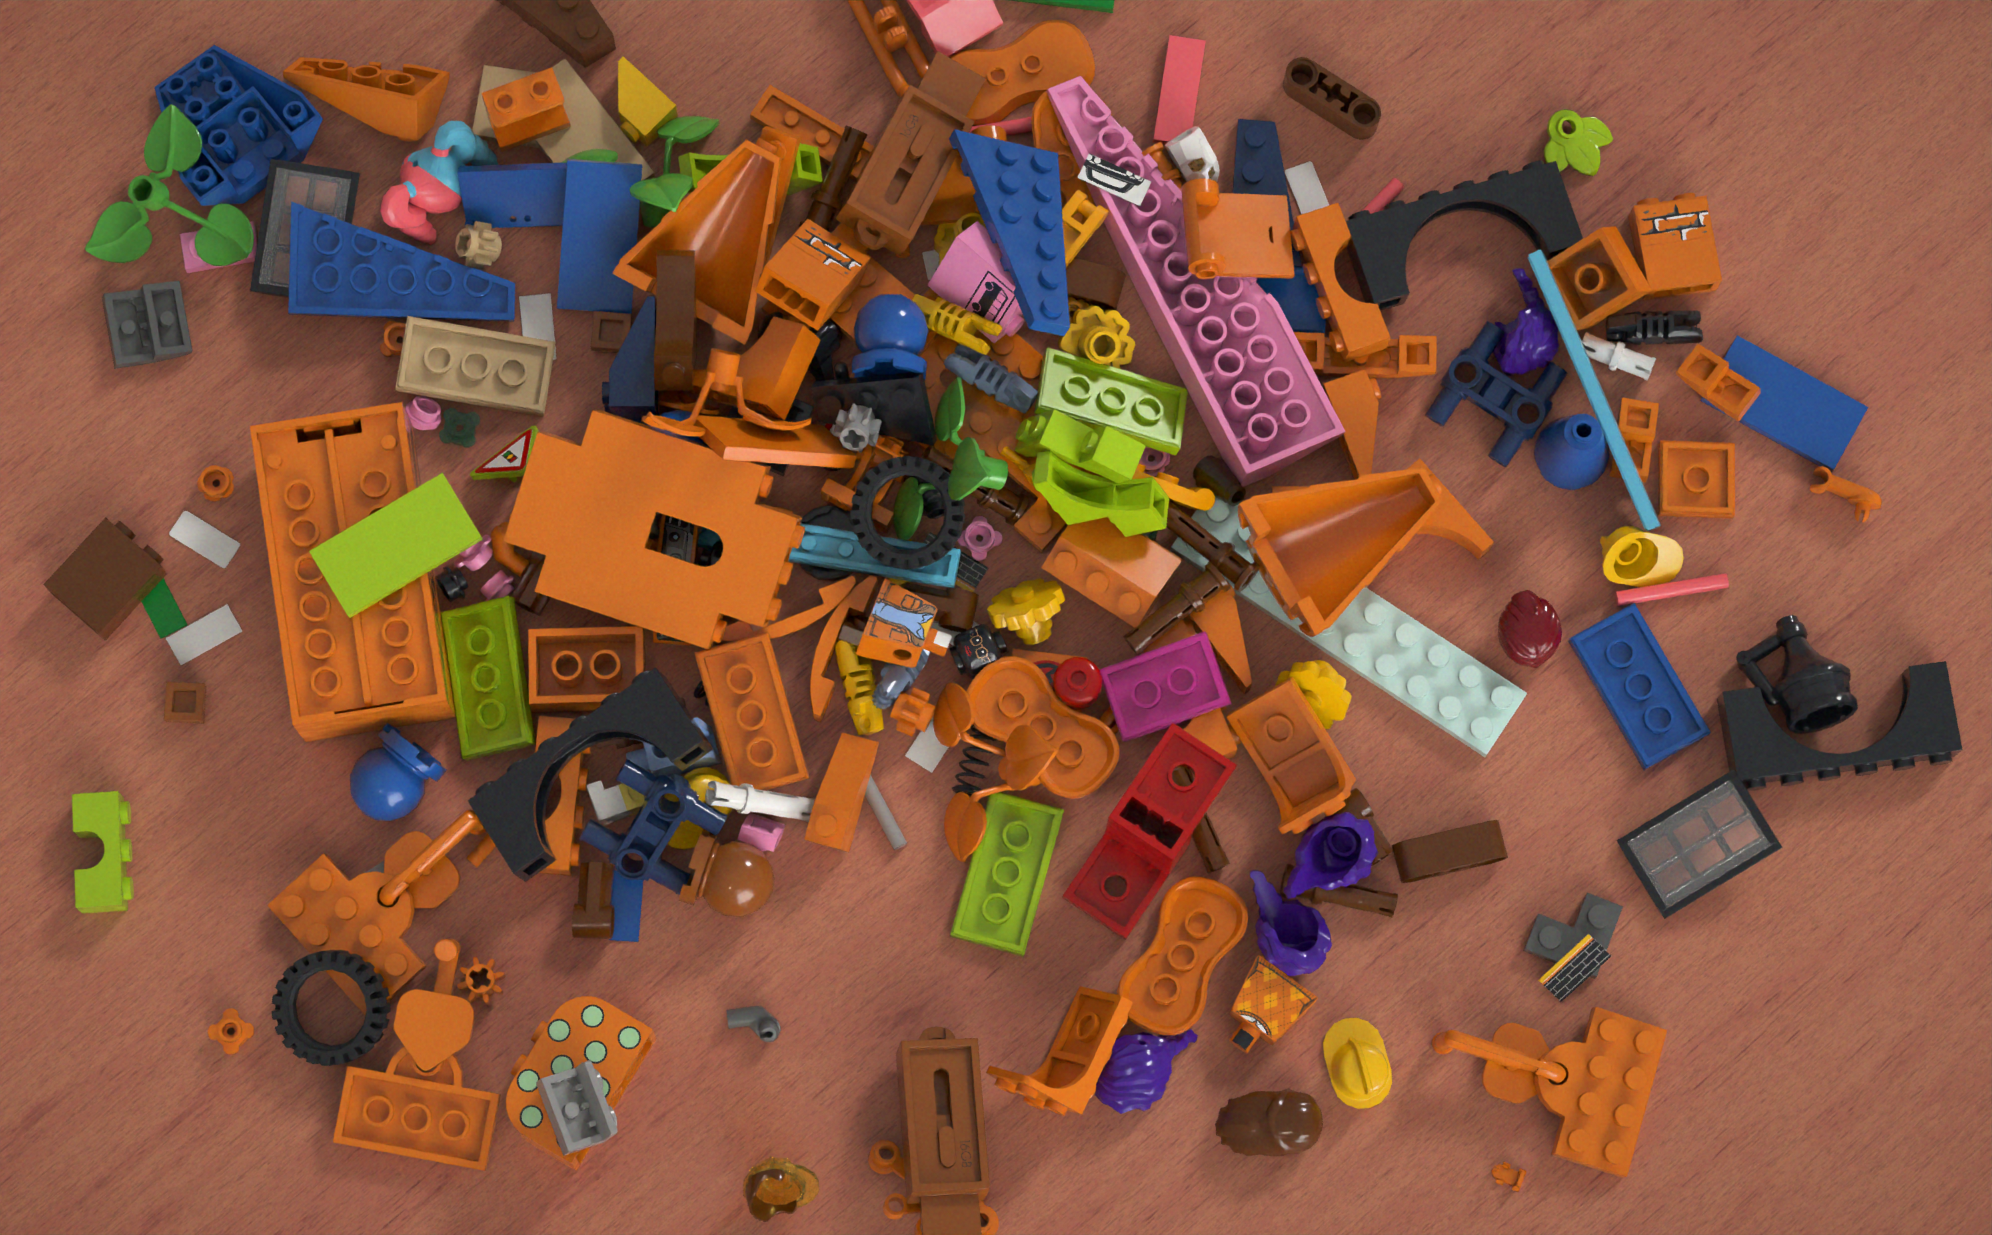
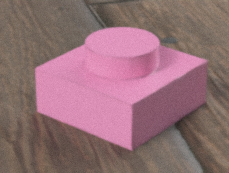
M749 813L741 826L737 840L750 843L761 851L769 850L774 852L782 837L785 824Z

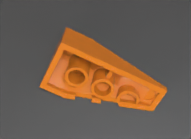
M300 57L283 71V78L384 134L397 136L402 141L410 142L418 141L434 126L450 79V72L412 64H403V71L381 69V62H369L368 65L348 67V63L345 60Z

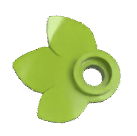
M1568 109L1557 111L1550 117L1547 124V132L1550 139L1544 148V159L1546 164L1556 161L1559 172L1564 170L1569 164L1581 174L1594 176L1597 174L1600 166V150L1598 147L1611 143L1613 141L1612 134L1608 127L1595 117L1581 118L1576 112ZM1564 121L1569 122L1572 127L1570 134H1566L1562 130Z

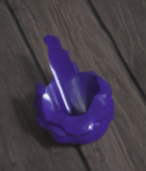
M1521 268L1513 269L1512 273L1518 282L1527 306L1519 311L1514 321L1507 325H1504L1502 322H1495V325L1502 329L1505 334L1493 353L1501 371L1507 376L1516 373L1523 375L1530 370L1544 368L1550 360H1553L1559 348L1558 327L1552 313L1545 306L1542 298L1539 297L1537 288L1532 286L1533 282L1527 277L1524 269Z
M1350 812L1325 816L1319 822L1309 826L1295 851L1296 867L1291 871L1287 886L1283 891L1287 898H1296V895H1300L1314 887H1320L1325 890H1333L1340 886L1347 887L1348 885L1356 884L1361 878L1368 877L1371 873L1372 862L1378 854L1374 842V830L1367 819H1357Z
M1250 871V878L1254 880L1252 890L1255 893L1256 903L1259 905L1258 913L1260 917L1255 925L1258 937L1257 943L1266 960L1288 976L1311 974L1319 969L1326 960V953L1332 947L1331 934L1325 919L1318 910L1303 905L1298 899L1282 901L1281 895L1276 892L1274 885L1266 880L1262 871Z
M1188 1029L1184 1033L1177 1035L1154 1036L1150 1033L1141 1032L1135 1035H1124L1116 1039L1112 1048V1055L1104 1065L1096 1083L1095 1096L1103 1104L1109 1105L1120 1114L1134 1109L1142 1111L1150 1109L1153 1102L1162 1098L1167 1088L1166 1083L1169 1081L1172 1073L1171 1061L1174 1055H1178L1182 1050L1186 1049L1189 1043H1195L1198 1035L1192 1029Z

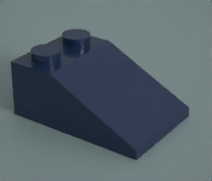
M647 296L609 369V382H602V403L604 404L605 412L644 425L648 424L641 421L642 416H646L649 412L658 416L659 390H655L654 387L657 309L655 296Z

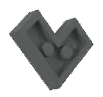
M1587 893L1573 927L1538 914L1523 951L1556 964L1588 934L1607 951L1623 906ZM1600 967L1589 977L1595 979Z

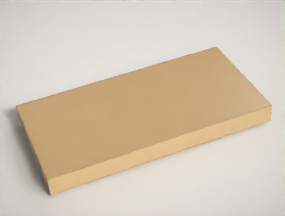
M563 59L552 67L564 96L565 102L563 106L571 127L535 140L551 163H561L568 157L582 151L607 149L618 153V159L615 162L642 164L641 181L655 176L654 171L568 61Z
M407 316L395 391L544 416L556 342Z

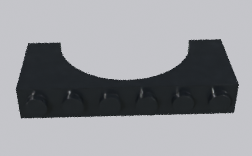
M1542 160L1534 161L1525 165L1522 171L1509 174L1508 170L1499 171L1490 175L1487 178L1488 180L1475 184L1473 180L1464 181L1455 185L1453 190L1440 194L1439 190H1434L1420 195L1418 200L1405 204L1404 200H1399L1387 204L1379 212L1370 214L1369 210H1364L1349 216L1346 224L1351 238L1347 251L1365 303L1378 304L1380 311L1405 303L1410 293L1406 280V257L1409 245L1424 226L1438 217L1449 213L1480 211L1501 217L1520 229L1529 238L1536 250L1541 249L1547 261L1582 240L1583 237L1556 161L1544 164Z
M1946 661L1909 666L1901 674L1903 683L1902 701L1899 713L1890 731L1874 745L1851 753L1835 754L1820 752L1792 739L1778 726L1770 715L1763 700L1760 687L1722 692L1717 698V705L1729 772L1735 769L1747 790L1755 791L1766 788L1767 782L1780 781L1781 786H1792L1803 783V777L1818 776V781H1828L1840 778V772L1855 770L1856 776H1864L1877 773L1878 767L1892 765L1893 771L1914 768L1915 762L1929 760L1931 766L1953 762L1952 757H1955L1963 749Z
M657 668L638 674L632 680V684L620 693L616 692L603 699L598 709L589 715H582L573 720L568 730L558 737H551L542 742L537 752L527 759H520L512 763L507 768L506 774L496 781H489L481 785L476 790V795L468 800L513 874L523 881H528L557 860L551 850L546 833L545 812L547 800L559 773L580 752L604 741L615 739L637 740L663 751L669 760L683 771L713 750L711 744L667 677Z

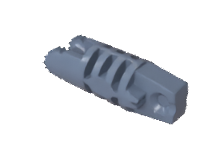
M960 343L955 348L954 353L949 354L944 360L945 367L971 385L977 384V389L980 391H985L990 397L995 395L996 401L1024 414L1031 408L1038 395V391L1019 377L1014 371L1009 373L1008 368L1004 365H999L998 361L993 360L991 362L990 356L981 354Z
M923 649L916 667L913 668L886 662L880 673L882 679L872 695L873 705L876 708H880V710L886 709L894 703L902 691L909 690L927 663L930 651Z

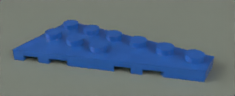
M954 129L949 137L953 149L959 150L963 160L960 165L964 176L970 177L976 192L973 197L993 243H998L1002 252L1001 264L1004 271H1010L1016 286L1013 292L1028 328L1065 336L1070 328L1058 153Z
M291 201L289 315L407 318V316L422 319L514 322V282L476 268H470L443 256L426 252L410 244L363 227L352 225L336 217L319 213Z

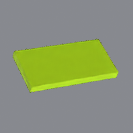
M1047 347L1042 359L1034 414L1038 415L1055 409L1092 429L1107 425L1146 445V447L1177 455L1181 448L1188 390L1116 367L1097 364L1089 359Z
M441 473L309 552L347 616L351 618L483 539L446 477Z
M504 596L440 612L462 759L468 761L536 745L514 597Z
M999 792L989 795L985 809L987 819L986 831L980 845L973 852L950 937L1024 957L1064 809Z

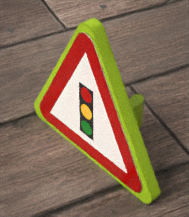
M535 425L531 426L470 473L472 479L508 477L511 481L516 482L517 477L524 476L537 432H539L538 428Z

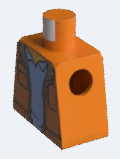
M884 579L862 634L856 655L913 668L916 667L923 649L944 657L952 635L931 628L938 610L935 605L892 581Z

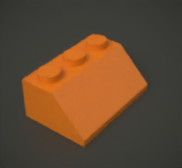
M1108 517L1068 525L1041 568L1136 628L1148 618L1183 559L1144 534L1125 537L1117 526L1112 524Z

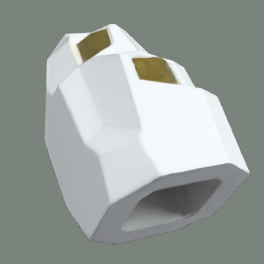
M1194 126L1164 145L1175 166L1182 173L1181 176L1187 182L1200 178L1218 181L1220 169L1217 157L1199 127Z

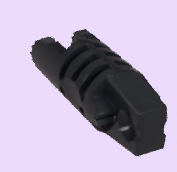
M1695 310L1666 311V313H1662V311H1645L1643 314L1637 311L1625 313L1624 315L1608 316L1605 326L1607 341H1620L1635 345H1641V342H1645V345L1662 344L1663 342H1666V344L1700 343L1703 340V332L1700 328H1697V324H1700L1701 314L1700 311Z

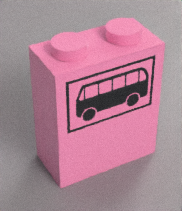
M977 221L956 237L929 281L928 286L941 298L950 303H954L1002 326L998 336L979 330L995 343L1005 334L1009 337L1013 336L1021 328L1025 320L1021 317L1022 311L1013 292L1016 286L1010 271H1004L1000 259L1003 255L999 245L992 242L988 230Z

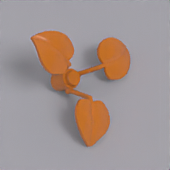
M711 349L705 375L706 380L697 400L688 397L682 391L673 390L667 391L658 400V404L664 407L692 412L690 417L683 421L653 415L649 412L646 416H642L641 421L652 427L667 430L678 435L702 436L705 434L706 429L694 426L699 413L711 415L720 413L719 408L705 404L710 390L729 392L730 385L735 386L738 413L743 415V419L768 429L785 431L810 425L812 418L799 422H788L756 413L747 408L744 404L742 391L744 377L737 376L741 355L726 350Z
M949 682L939 696L933 716V728L938 741L944 746L954 747L961 738L964 742L1004 757L998 766L999 776L1005 780L1004 784L974 792L971 797L965 792H958L951 799L946 809L944 831L947 843L954 856L959 861L965 862L967 857L978 848L986 831L987 819L985 809L978 800L1005 790H1024L1029 786H1038L1041 783L1038 777L1053 760L1058 750L1049 744L1034 728L1027 725H1020L1012 731L1007 740L1005 750L971 737L967 730L972 726L975 718L973 703L967 692L960 685Z

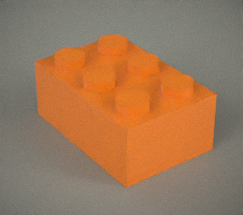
M639 626L528 629L529 705L532 713L595 711L607 696L616 692L620 693L632 684V680L638 674L646 671L644 629Z

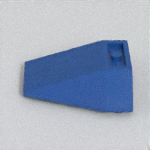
M216 45L210 47L154 87L161 113L170 104L178 107L197 127L201 135L202 150L199 159L189 170L184 172L178 171L181 181L201 206L244 204L266 188L271 159L296 163L304 161L323 120L302 92Z

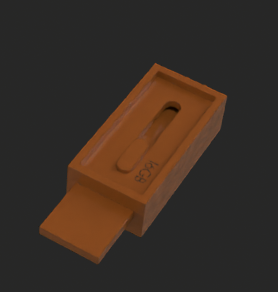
M939 51L935 54L918 88L910 84L898 101L835 218L852 228L855 239L872 250L885 247L901 256L913 240L959 153L958 149H953L949 137L954 129L969 133L975 122L966 117L986 78Z
M935 1026L925 1029L919 1040L901 1041L896 1052L907 1204L920 1203L922 1235H982L979 1201L985 1199L990 1190L978 1038L955 1039L954 1034L946 1027Z

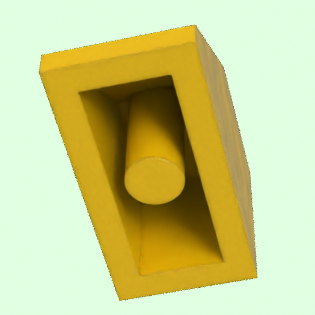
M622 57L618 61V111L622 124L620 129L631 141L636 142L639 139L648 147L658 137V129L668 121L678 117L677 107L625 57Z

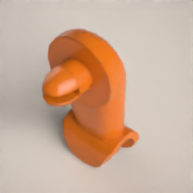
M1824 466L1814 469L1813 475L1821 477L1825 483L1821 485L1812 484L1809 490L1816 494L1824 493L1827 490L1847 499L1850 504L1856 506L1854 515L1857 521H1859L1861 513H1863L1862 522H1865L1869 518L1871 509L1877 510L1881 508L1882 499L1877 492L1832 475L1831 471Z

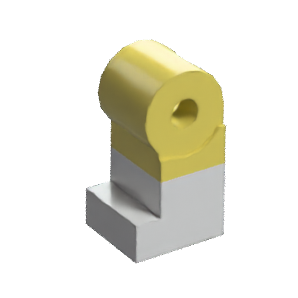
M601 780L587 785V791L597 820L603 826L637 814L645 802L644 795L625 784L605 790Z

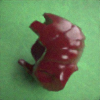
M1530 590L1515 593L1511 597V601L1505 606V610L1501 613L1498 622V637L1501 647L1511 660L1519 665L1537 668L1551 658L1558 649L1562 638V628L1558 614L1549 601L1541 597L1539 598Z

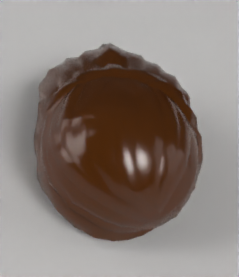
M1288 1088L1282 1091H1255L1238 1098L1229 1099L1228 1104L1220 1108L1215 1127L1216 1135L1221 1137V1144L1230 1146L1234 1153L1246 1156H1284L1287 1154H1299L1310 1149L1320 1137L1323 1128L1321 1109L1312 1096Z

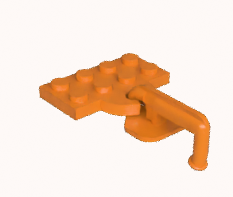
M466 810L434 840L419 831L406 833L386 851L384 873L378 871L361 873L351 880L327 854L323 853L267 906L310 954L327 950L349 951V954H357L363 957L362 960L364 962H370L375 967L373 971L376 974L380 973L384 981L381 982L383 988H388L390 995L386 997L388 1003L427 967L402 939L411 927L415 912L414 908H437L456 891L460 883V874L457 867L446 854L469 832L474 835H481L486 832V829L474 810ZM325 970L361 1012L366 1015L365 996L357 982L345 973Z
M442 939L434 946V954L440 960L434 992L420 989L410 990L403 994L398 1002L394 1020V1031L405 1047L401 1048L391 1058L386 1072L347 1066L333 1143L486 1171L501 1094L463 1087V1070L454 1053L465 1047L470 1041L474 1022V1010L466 999L452 995L460 954V944L454 939ZM435 1066H437L433 1071L425 1072L426 1070H432Z
M1593 1007L1582 1043L1571 1041L1554 1046L1549 1050L1539 1031L1520 1024L1507 1023L1497 1028L1491 1042L1451 1029L1437 1033L1432 1039V1047L1439 1054L1445 1055L1455 1049L1486 1059L1482 1073V1084L1486 1092L1495 1098L1519 1104L1538 1094V1098L1548 1111L1561 1117L1551 1155L1625 1178L1628 1176L1667 1030L1599 1007Z

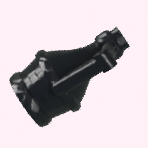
M1795 615L1785 616L1776 622L1778 629L1776 635H1771L1749 650L1741 651L1737 654L1738 668L1745 673L1754 687H1760L1762 697L1768 705H1779L1786 715L1787 728L1793 733L1807 734L1833 727L1851 717L1858 709L1857 698L1850 692V669L1816 652L1806 640L1808 634L1805 626L1799 622ZM1782 646L1785 652L1784 668L1774 688L1756 662Z

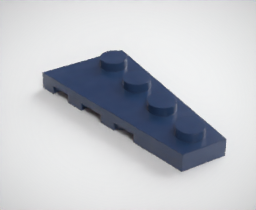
M1238 119L1232 193L1287 195L1290 230H1293L1294 221L1276 124L1272 121ZM1292 243L1294 266L1302 267L1300 253L1295 250Z

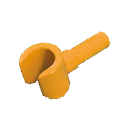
M1004 447L1001 454L1017 465L1023 471L1028 482L1034 486L1032 472L1035 469L1036 462L1030 465L1009 447Z

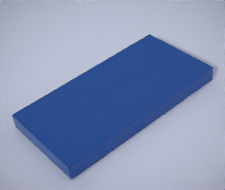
M567 159L557 309L632 314L634 285L612 273L619 264V260L637 244L640 200L632 197L629 189L633 184L641 181L642 164Z
M1737 335L1724 360L1729 362V369L1760 387L1761 393L1739 422L1812 463L1828 468L1832 473L1868 407ZM1701 398L1700 401L1727 415L1705 398Z
M1635 603L1569 638V644L1643 770L1652 767L1711 733Z

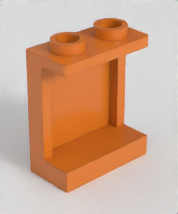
M552 67L481 93L490 125L501 152L571 127L563 106L565 102L564 96Z

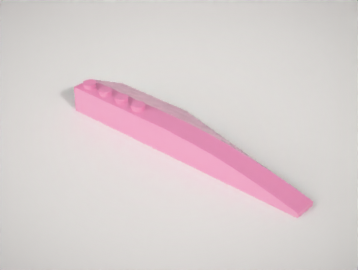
M1081 76L1047 89L1049 99L1080 171L1090 153L1151 181L1140 206L1088 182L1086 184L1096 206L1101 205L1109 211L1104 223L1123 264L1223 460L1242 487L1278 472L1344 435L1346 431L1275 298L1270 293L1266 294L1256 282V277L1216 276L1211 279H1200L1195 274L1190 273L1187 262L1182 193L1171 179L1164 181L1161 178L1163 174L1158 170V164L1149 154L1143 156V151L1133 141V135L1125 126L1122 128L1111 116V110Z

